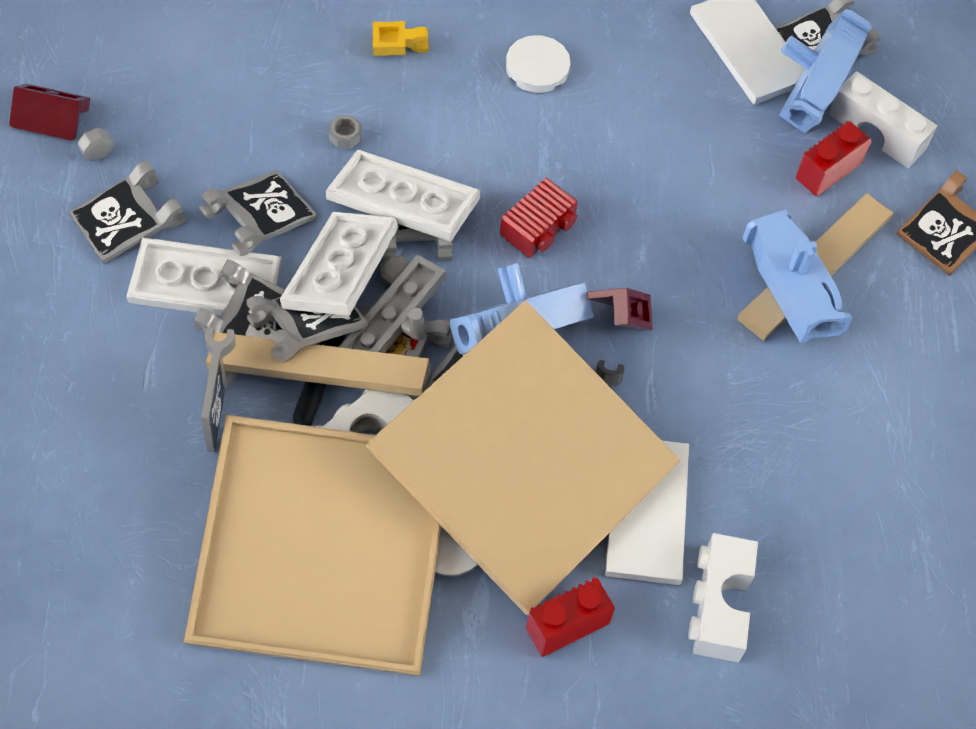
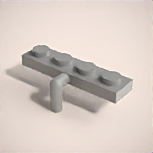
M416 255L365 315L364 318L368 322L367 328L351 332L339 347L385 353L402 332L415 340L424 339L426 329L421 309L447 279L446 270Z

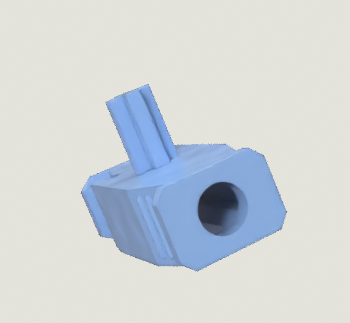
M845 9L829 24L815 50H812L793 36L787 39L781 48V52L803 66L804 70L779 114L781 118L805 134L821 122L825 110L838 94L864 44L867 34L872 28L870 22L854 11Z
M786 209L752 220L746 226L743 240L746 244H751L758 271L800 344L812 338L839 336L847 331L852 316L850 313L841 312L842 300L840 293L816 252V242H810L808 237L791 220L792 215ZM828 321H829V323L839 322L840 325H831V324H828L827 322H828Z
M516 263L498 268L506 303L450 319V328L456 350L459 354H466L525 300L553 329L593 318L594 315L590 300L587 299L585 282L527 297L519 265Z

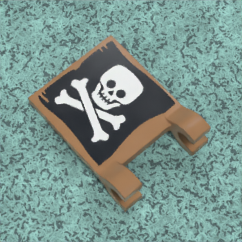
M958 170L948 178L940 190L896 233L949 276L976 250V211L956 197L963 189L962 184L967 180V177Z

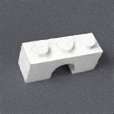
M857 71L841 86L829 111L830 116L844 125L846 121H851L858 128L864 122L875 125L884 136L885 142L882 151L908 169L927 149L938 126Z
M365 389L362 396L354 403L343 405L337 410L332 420L324 426L318 425L316 427L356 433L363 431L379 433L414 400L408 394Z
M713 533L708 545H701L697 567L703 569L702 581H696L693 594V603L699 604L698 616H692L688 639L694 640L693 654L740 662L747 648L750 613L735 610L727 605L722 597V591L726 589L748 590L755 576L758 541Z

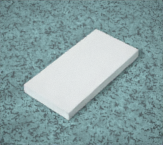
M707 0L691 6L690 15L753 105L793 90L804 67L781 52V48L786 42L755 0Z
M357 149L326 189V199L371 215L395 217L400 225L451 242L479 201L480 190Z
M332 212L280 298L282 309L350 316L388 248L390 240L399 228L397 218Z
M142 237L126 296L127 301L131 304L198 313L200 308H203L215 315L222 316L237 288V285L230 284L221 279L223 274L221 269L227 259L235 261L250 273L275 285L278 283L282 259L281 256L253 252L239 256L235 250Z
M662 441L681 461L608 534L605 577L681 585L683 580L689 444Z

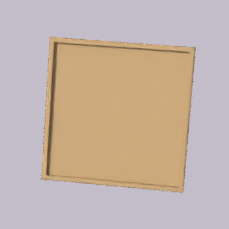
M526 300L366 444L371 453L526 615L529 614L531 607L535 608L681 461Z
M226 415L184 643L420 676L442 526L366 447V444L375 435Z

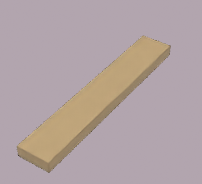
M868 193L816 241V252L830 276L836 273L893 215L892 211ZM768 287L741 311L737 318L740 323L763 341L787 320Z
M215 332L214 340L223 341L227 333ZM235 335L236 343L234 349L223 357L224 370L227 372L420 396L424 392L430 369L429 358L316 344L301 348L287 361L277 362L271 354V349L276 348L272 339ZM210 352L208 353L206 359V365L208 369H210V363L212 358Z

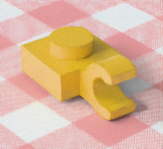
M405 21L373 22V56L406 55V47L418 53L429 51L427 27L406 29Z

